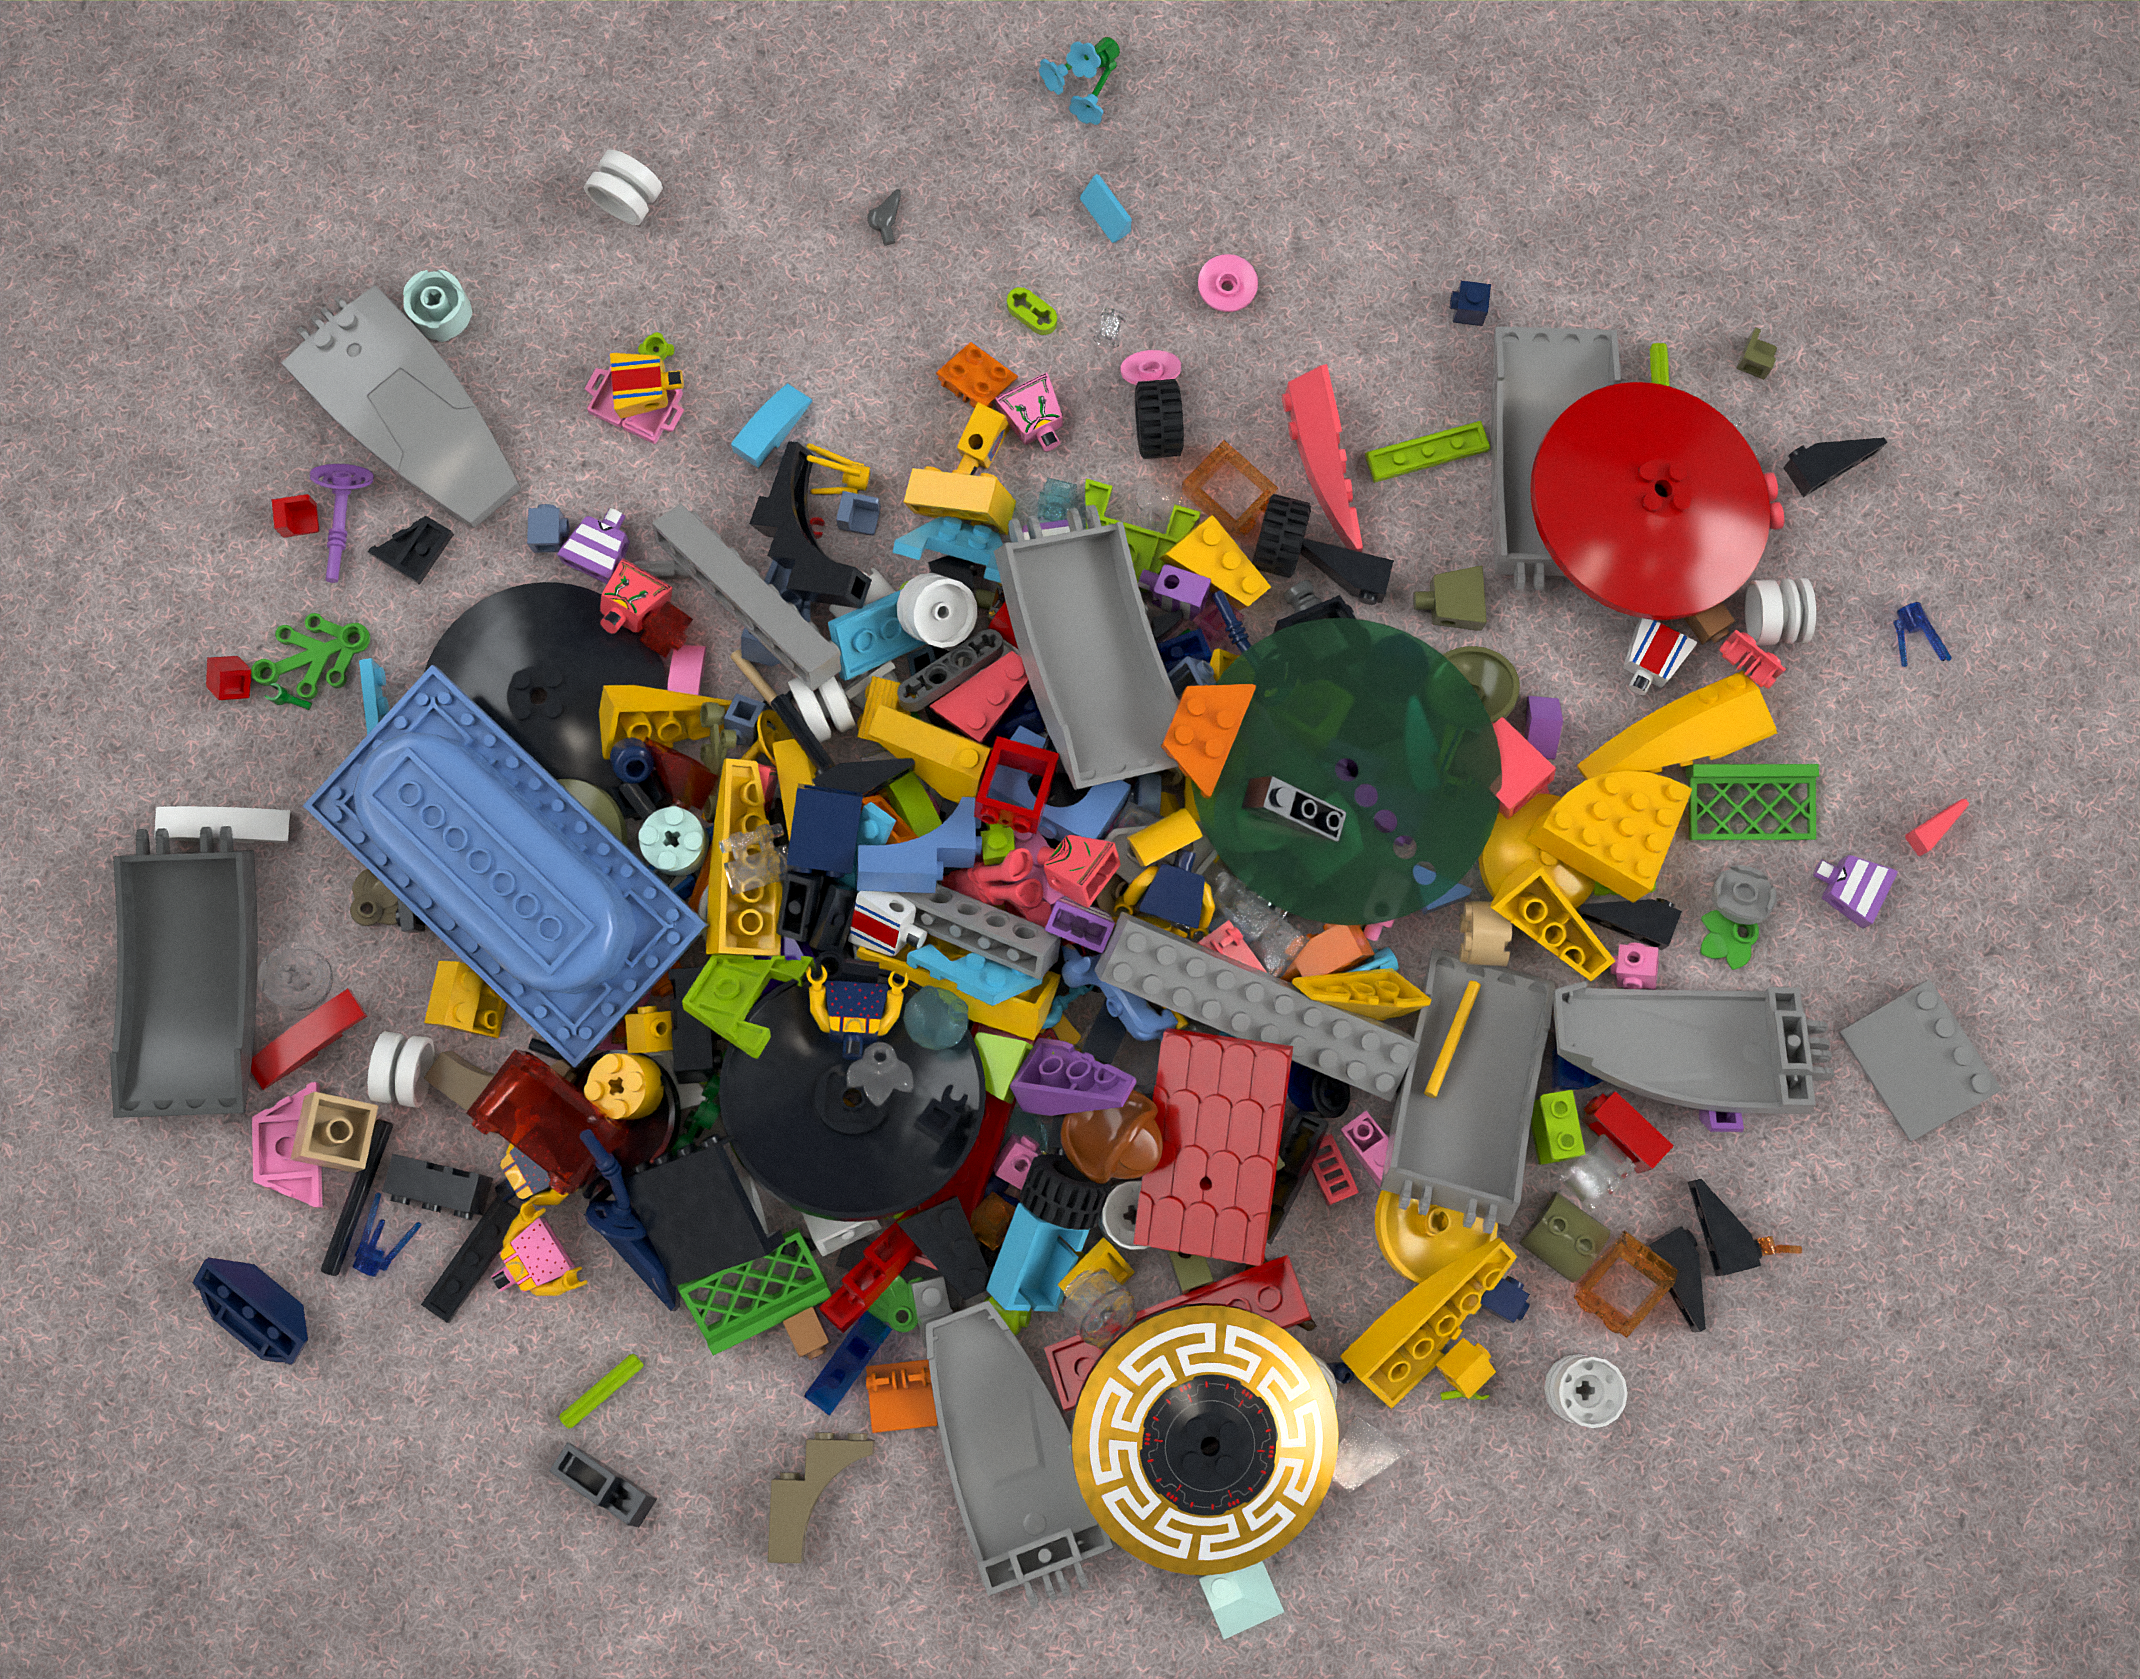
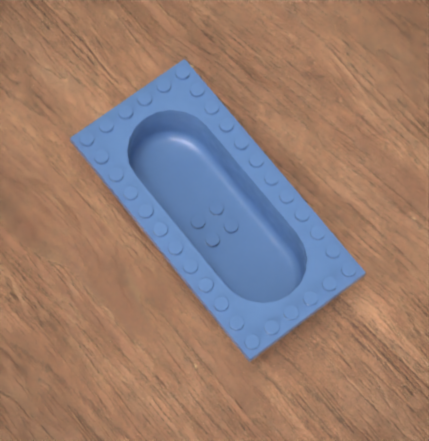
M431 665L302 806L574 1068L581 1066L625 1018V1015L639 1003L709 926L704 919L435 665Z

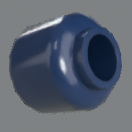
M634 737L624 738L613 746L610 753V763L620 780L629 784H636L646 780L652 774L654 758L648 745L641 739Z

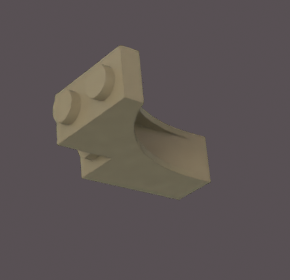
M445 1051L440 1053L424 1076V1079L485 1124L495 1120L500 1121L510 1108V1105L507 1104L508 1102L518 1109L531 1106L530 1116L539 1115L541 1119L544 1116L548 1118L557 1108L559 1102L556 1099L563 1090L567 1091L576 1081L577 1075L574 1072L577 1068H574L566 1059H561L552 1066L532 1075L521 1077L504 1076L482 1070L460 1057L454 1051Z
M815 1432L814 1439H806L805 1479H800L799 1472H780V1478L771 1480L768 1563H802L804 1561L808 1523L813 1508L825 1487L851 1463L874 1454L875 1440H867V1433H848L847 1439H834L835 1433Z

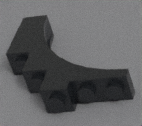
M788 441L769 497L759 496L749 524L763 535L773 538L767 556L785 569H792L786 589L803 601L862 609L872 579L856 567L837 563L824 554L815 539L808 513V485L813 462L808 461L807 456L815 455L800 443Z

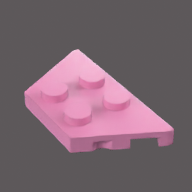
M311 1082L306 1085L305 1089L293 1096L285 1097L277 1102L274 1107L265 1109L252 1117L253 1182L300 1200L310 1206L321 1208L323 1207L322 1166L290 1160L304 1096L314 1091L320 1093V1083Z

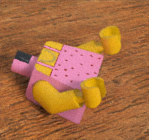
M536 1197L522 1204L520 1213L512 1221L504 1237V1249L499 1253L506 1266L491 1276L497 1288L502 1292L517 1283L522 1292L530 1291L535 1296H559L569 1290L586 1285L587 1280L580 1282L577 1278V1272L582 1270V1267L574 1266L546 1218H538L546 1212L545 1207L538 1211L534 1209L533 1202L536 1200Z

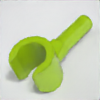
M1458 1390L1440 1393L1442 1401L1461 1397L1465 1398ZM1475 1393L1469 1399L1485 1400L1489 1397V1394L1478 1396Z

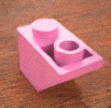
M1364 1111L1340 1130L1361 1165L1380 1188L1389 1138L1370 1114Z

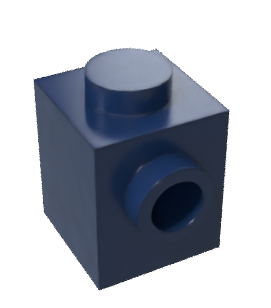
M1461 280L1458 290L1452 291L1449 308L1454 310L1453 323L1483 326L1489 310L1491 284Z
M1507 1276L1505 1279L1501 1278L1493 1290H1486L1481 1297L1480 1303L1483 1309L1505 1322L1514 1323L1516 1319L1521 1321L1530 1306L1526 1302L1530 1294L1522 1290L1524 1284Z

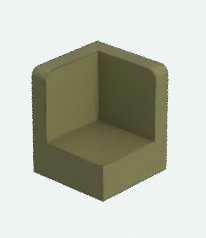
M1755 327L1748 337L1736 369L1764 380L1776 361L1774 355L1777 347L1759 340L1758 337L1761 329Z

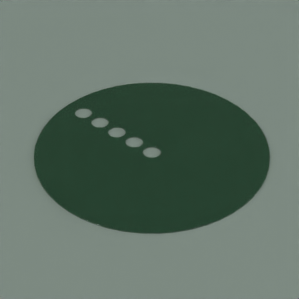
M1327 618L1303 622L1270 634L1237 657L1223 672L1215 685L1254 684L1256 689L1209 799L1204 798L1200 793L1201 790L1192 779L1191 785L1201 824L1211 844L1222 861L1249 889L1269 903L1305 919L1337 925H1369L1401 918L1428 906L1453 888L1472 868L1482 853L1497 818L1500 800L1496 794L1502 786L1501 756L1492 722L1480 697L1457 667L1440 652L1411 634L1389 625L1360 619ZM1341 759H1351L1357 764L1358 775L1354 780L1343 781L1336 775L1335 766ZM1273 776L1346 811L1339 841H1329L1269 822L1241 809L1249 779ZM1368 784L1376 789L1378 799L1373 806L1363 807L1356 802L1354 794L1358 786ZM1389 810L1394 813L1397 818V826L1392 832L1383 833L1375 827L1374 817L1377 812ZM1409 836L1415 841L1417 849L1413 857L1403 859L1395 854L1393 844L1396 838ZM1422 861L1429 862L1436 870L1435 880L1428 885L1418 883L1413 877L1414 866Z

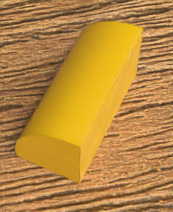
M1182 808L1126 837L1140 866H1147L1203 837L1190 813L1185 808Z

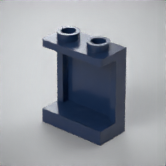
M798 783L787 865L793 866L794 871L801 873H812L813 869L825 870V875L843 878L845 873L852 874L863 792Z

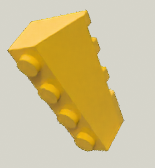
M1528 859L1503 880L1490 907L1578 973L1592 981L1615 962L1611 954L1542 866Z

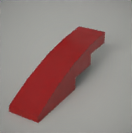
M347 988L314 1010L252 1058L251 1072L262 1090H265L318 1056L320 1050L341 1038L344 1031L368 1017L352 990Z
M909 1209L863 1251L865 1258L841 1279L843 1286L819 1307L821 1313L842 1333L878 1299L919 1250L910 1237L896 1223L903 1218L915 1214L916 1212L913 1209Z

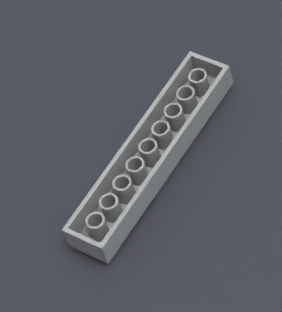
M1122 911L1103 954H1101L1094 969L1099 979L1103 982L1237 1038L1293 1046L1292 1061L1390 1102L1419 1045L1407 1032L1376 1019L1311 1000L1297 987L1287 981Z

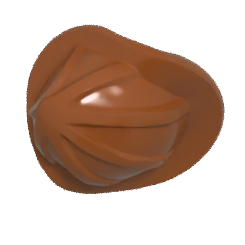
M1132 1089L1123 1107L1066 1114L1060 1131L1061 1144L1066 1156L1078 1171L1098 1184L1107 1183L1111 1177L1134 1179L1146 1175L1159 1163L1163 1149L1161 1133L1154 1120L1158 1113L1157 1106L1148 1097Z

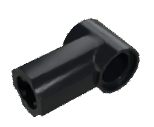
M825 951L817 957L812 974L814 979L821 977V965H823L824 967L833 968L836 972L833 975H827L825 982L842 981L877 984L879 962L842 958L836 952Z

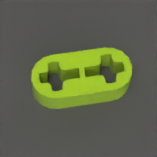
M1017 287L1009 292L1007 295V309L1012 316L1039 335L1051 334L1056 329L1057 314L1050 305L1024 287ZM1023 297L1026 298L1025 304L1029 310L1023 305L1015 307L1014 299L1021 300ZM1034 313L1042 318L1048 315L1050 324L1044 322L1042 325H1039L1038 317Z

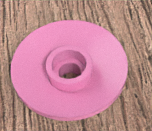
M1224 254L1210 259L1202 267L1198 277V290L1202 299L1213 309L1222 312H1235L1245 308L1252 302L1258 289V277L1253 266L1247 260L1236 255ZM1230 284L1233 289L1225 291L1222 289V285Z
M1146 350L1134 353L1121 364L1122 377L1134 385H1137L1138 381L1175 379L1181 372V362L1178 357L1161 350Z

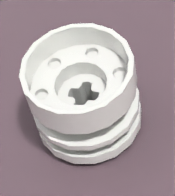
M1789 578L1783 579L1780 586L1772 579L1752 580L1748 584L1744 602L1747 634L1754 638L1756 645H1775L1779 642L1780 637L1787 644H1793L1795 641L1808 643L1812 639L1816 625V601L1809 579L1796 578L1794 581Z
M1122 1181L1111 1186L1097 1223L1102 1235L1111 1244L1124 1249L1133 1250L1150 1247L1133 1244L1136 1217H1134L1133 1224H1131L1130 1220L1123 1217V1214L1128 1212V1206H1131L1132 1210H1137L1142 1181Z
M1582 1354L1564 1356L1555 1362L1546 1375L1544 1386L1547 1403L1556 1415L1565 1421L1590 1428L1607 1426L1618 1419L1625 1408L1628 1395L1625 1379L1616 1366L1605 1359ZM1582 1385L1587 1387L1586 1392L1576 1393V1387H1581Z

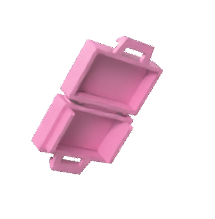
M611 366L609 370L596 368L584 388L593 396L587 407L589 414L619 428L622 426L625 431L653 444L657 443L663 430L673 432L684 412V409L678 405L683 395L682 389L667 390L668 406L620 419L614 410ZM600 376H605L597 391L593 390ZM674 410H677V412H676L675 416L673 417V419H672L670 425H667V423H668V421H669L671 415L673 414Z

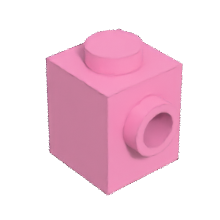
M1013 1133L996 1159L993 1168L995 1175L1022 1190L1034 1157L1042 1154L1039 1148L1040 1144L1027 1135H1023L1021 1138Z

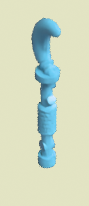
M1091 984L1089 989L1084 985L1077 988L1070 987V994L1064 997L1061 995L1056 996L1052 1002V1011L1047 1015L1042 1029L1054 1027L1060 1022L1062 1011L1068 1008L1067 1004L1075 1000L1079 995L1083 996L1091 991L1094 985Z

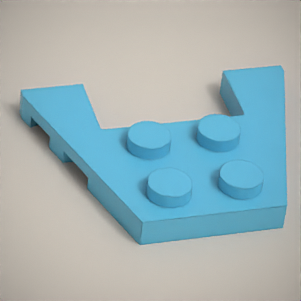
M951 516L945 518L938 517L895 540L892 553L920 560L925 549L933 550L986 565L984 579L1001 583L994 551L1002 546L1003 543L999 533L993 532L987 526H971Z
M928 944L907 954L906 964L914 969L918 968V965L930 970L931 977L939 981L946 978L957 983L958 990L991 1006L1042 984L1043 977L1040 980L974 952L955 961H950L932 944Z

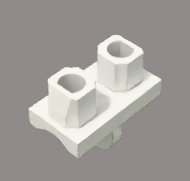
M891 660L871 669L869 672L866 671L860 674L861 677L843 689L847 699L852 700L855 705L864 710L866 702L865 689L871 682L872 676L898 682L893 672V669L896 667Z

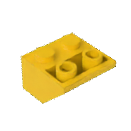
M439 961L424 1023L450 1030L499 1038L507 1002L466 963Z

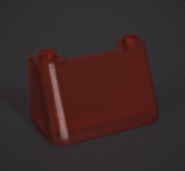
M517 1049L511 1053L466 1112L468 1116L474 1119L471 1125L485 1135H488L490 1131L501 1135L547 1171V1176L551 1179L548 1185L561 1195H565L566 1192L574 1194L597 1168L595 1158L580 1139V1134L583 1131L590 1129L607 1153H611L630 1131L619 1119H612L609 1116L605 1118L607 1114L585 1097L583 1091L540 1058L530 1052Z

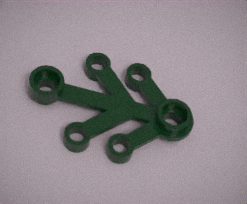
M715 1074L712 1078H709L701 1093L705 1100L701 1101L696 1112L691 1110L682 1126L687 1129V1132L677 1139L672 1149L673 1155H676V1151L681 1147L692 1143L694 1137L698 1139L704 1128L710 1130L718 1117L721 1108L720 1105L713 1102V1099L720 1089V1077Z

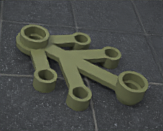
M703 702L700 710V722L702 727L710 728L711 744L703 743L700 748V759L704 762L709 773L703 774L701 788L703 793L706 794L704 816L706 820H712L714 823L724 759L727 749L735 748L737 736L735 730L722 729L719 743L718 725H723L725 709L723 706H719L718 703Z

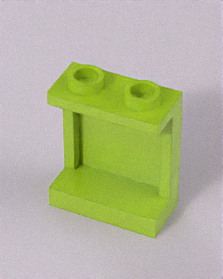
M1573 1090L1543 1094L1540 1096V1099L1534 1100L1531 1129L1538 1164L1545 1165L1569 1161L1586 1155Z

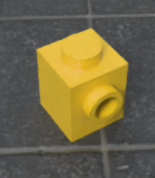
M657 1005L637 1007V1014L625 1015L628 1054L673 1050L671 1011L658 1012Z
M1462 1338L1436 1364L1447 1382L1468 1399L1496 1373L1489 1362L1491 1358L1490 1353L1481 1344L1476 1343L1472 1345L1465 1338Z

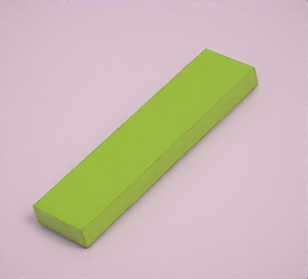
M1480 420L1365 452L1364 456L1373 483L1488 452L1490 445Z

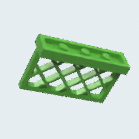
M1692 764L1686 766L1688 787L1692 788L1689 797V840H1816V777H1819V764ZM1697 784H1708L1717 792L1706 805L1697 797ZM1716 784L1726 785L1722 789H1720ZM1733 784H1740L1748 792L1737 805L1725 794ZM1747 784L1757 785L1753 789H1751ZM1764 784H1771L1779 792L1769 804L1756 794ZM1779 784L1788 785L1783 789ZM1795 784H1807V797L1798 804L1787 792ZM1720 797L1733 808L1722 821L1709 809ZM1751 797L1764 808L1753 821L1740 809ZM1782 797L1795 808L1785 820L1772 809ZM1697 805L1701 808V810L1698 813ZM1736 812L1749 824L1740 834H1734L1725 825ZM1706 813L1718 825L1709 834H1698L1697 820ZM1767 813L1780 824L1772 833H1765L1756 825ZM1798 813L1807 820V833H1796L1788 825ZM1722 828L1727 834L1716 833ZM1753 828L1758 834L1747 833ZM1784 828L1788 833L1779 832Z
M798 1227L782 1234L786 1242L776 1248L774 1252L762 1257L770 1259L765 1272L751 1269L750 1267L754 1261L752 1260L678 1285L679 1293L703 1333L713 1356L810 1307L828 1300L832 1296L827 1280L822 1270L818 1267ZM795 1240L797 1241L799 1248L795 1257L780 1254L783 1246ZM777 1261L792 1264L787 1276L772 1273ZM798 1266L812 1269L814 1273L802 1280L794 1278ZM729 1272L740 1274L735 1286L720 1283L723 1275ZM747 1276L762 1279L757 1291L742 1288ZM768 1281L783 1284L781 1290L772 1295L764 1293ZM699 1287L710 1289L705 1301L693 1299L689 1292ZM716 1291L732 1294L727 1306L712 1303ZM738 1296L753 1298L751 1305L743 1309L734 1308ZM708 1310L724 1313L721 1320L709 1326L704 1321Z

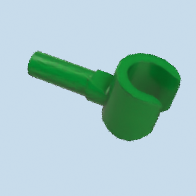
M277 683L269 684L278 690L277 696L273 698L265 695V698L276 705L288 703L310 710L311 702L294 697Z

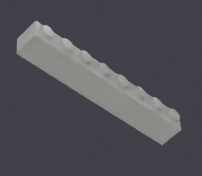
M681 503L652 522L656 543L811 691L841 671V652L833 641H827L822 637L819 629L813 622L804 620L796 606L791 602L786 603L775 586L772 584L767 585L752 565L747 566L733 547L728 548L714 529L709 530L703 524L700 516L695 511L690 512Z

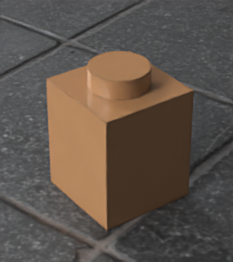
M1723 603L1708 611L1684 618L1702 645L1710 640L1715 644L1730 634L1728 628L1735 622Z
M810 1307L783 1321L799 1357L807 1355L809 1360H812L827 1352L825 1346L832 1342L815 1307Z

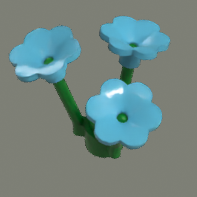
M1103 37L1095 46L1091 43L1082 44L1079 41L1074 42L1070 47L1071 51L1066 55L1067 64L1065 65L1060 64L1057 66L1054 62H1049L1047 59L1040 61L1039 74L1044 79L1046 87L1057 95L1063 93V86L1065 85L1063 76L1067 75L1068 70L1071 68L1075 76L1082 77L1084 75L1090 79L1096 75V68L1105 67L1092 94H1088L1087 97L1083 98L1073 96L1071 99L1070 112L1076 115L1079 121L1086 124L1091 122L1094 125H1098L1101 122L1104 112L1101 107L1096 105L1098 102L1097 97L1110 73L1117 67L1115 59L1119 56L1120 49L1115 40L1110 37Z

